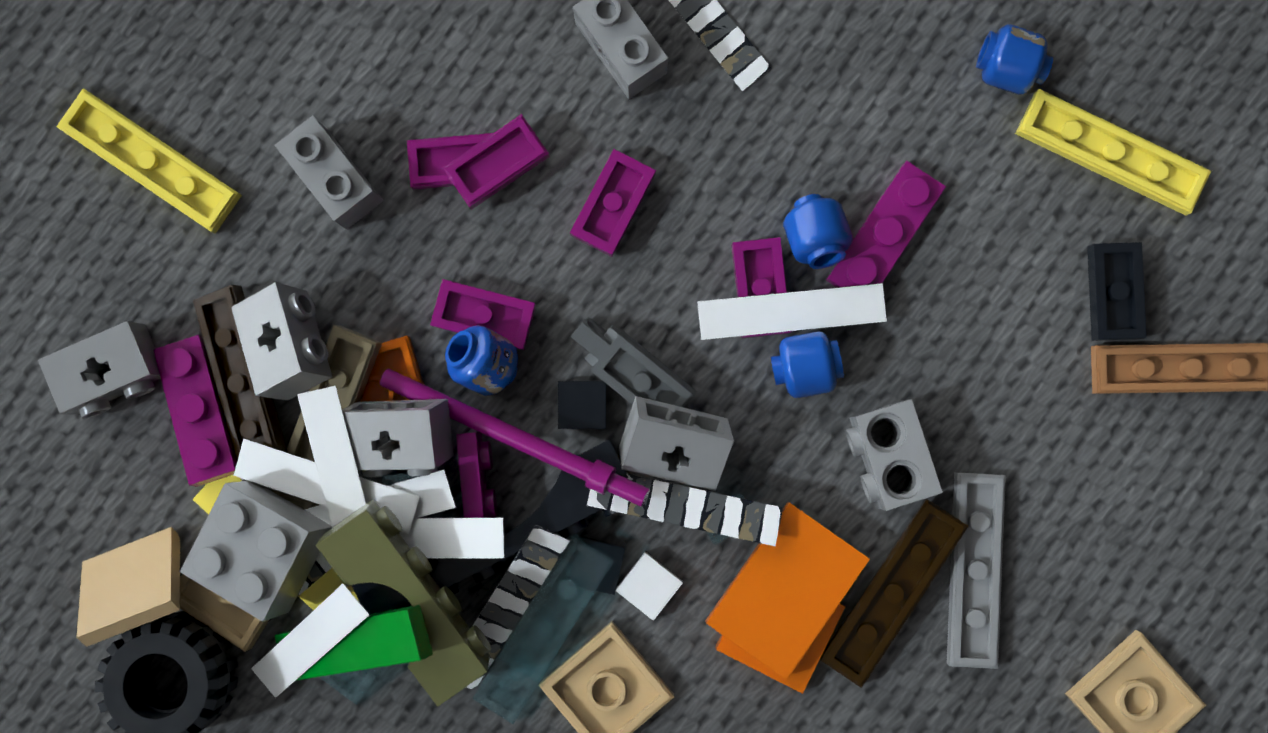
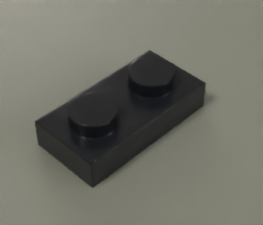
M1142 242L1099 243L1087 246L1091 341L1147 338Z

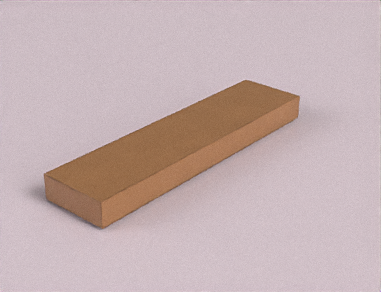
M1268 343L1091 346L1092 394L1268 391Z

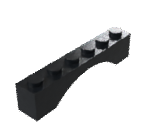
M611 439L577 455L593 463L596 460L607 463L616 468V474L628 478L627 471L622 470L621 459ZM561 470L555 485L541 505L522 524L504 535V558H427L432 567V571L429 574L440 589L447 586L453 594L459 592L456 583L472 575L476 583L501 571L502 568L499 561L515 553L517 555L535 525L552 533L559 531L561 537L567 538L588 527L585 520L586 517L600 510H603L606 517L616 512L587 506L590 489L585 487L586 481ZM378 583L352 585L360 604L369 614L412 606L406 597L389 586Z

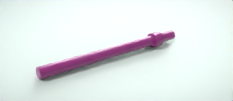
M389 368L385 370L380 379V386L410 400L448 399L451 419L586 481L585 487L602 495L608 491L640 507L644 505L648 497L649 488L616 474V468L600 460H596L595 463L590 462Z

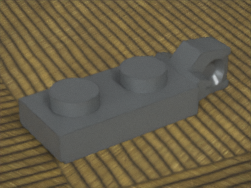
M588 317L581 322L571 335L575 341L590 352L585 358L592 366L590 371L632 405L635 396L684 408L697 392L624 331L621 332L613 325L606 331Z

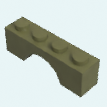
M372 499L325 532L315 546L346 586L359 583L383 584L401 593L412 606L420 605L433 655L421 661L409 662L408 668L438 707L488 672L490 659L488 652L491 651V646L477 626L474 625L469 628L460 616L459 612L462 611V608L453 592L447 586L440 589L429 573L432 571V567L424 553L416 546L410 549L399 533L402 531V526L395 514L387 506L380 509L375 500Z

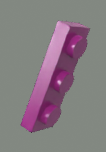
M906 160L854 236L852 244L845 251V258L834 266L826 281L837 288L881 284L946 186Z
M198 334L153 349L189 486L198 487L234 475L237 462L203 336Z

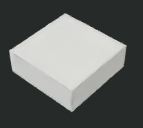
M645 551L618 585L616 592L654 621L683 584V581Z

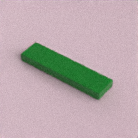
M420 605L369 614L366 619L296 680L421 661L432 656L433 651ZM292 630L274 635L276 643L278 644Z

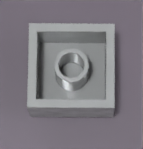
M251 481L225 483L180 573L264 622L289 613L320 553L315 545L332 526L260 484Z

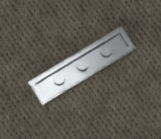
M954 472L953 516L969 527L951 552L947 665L952 667L998 669L1006 475Z

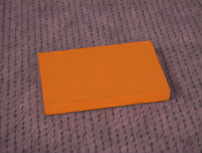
M787 502L782 511L776 546L761 543L757 545L705 622L787 680L870 558L796 506Z

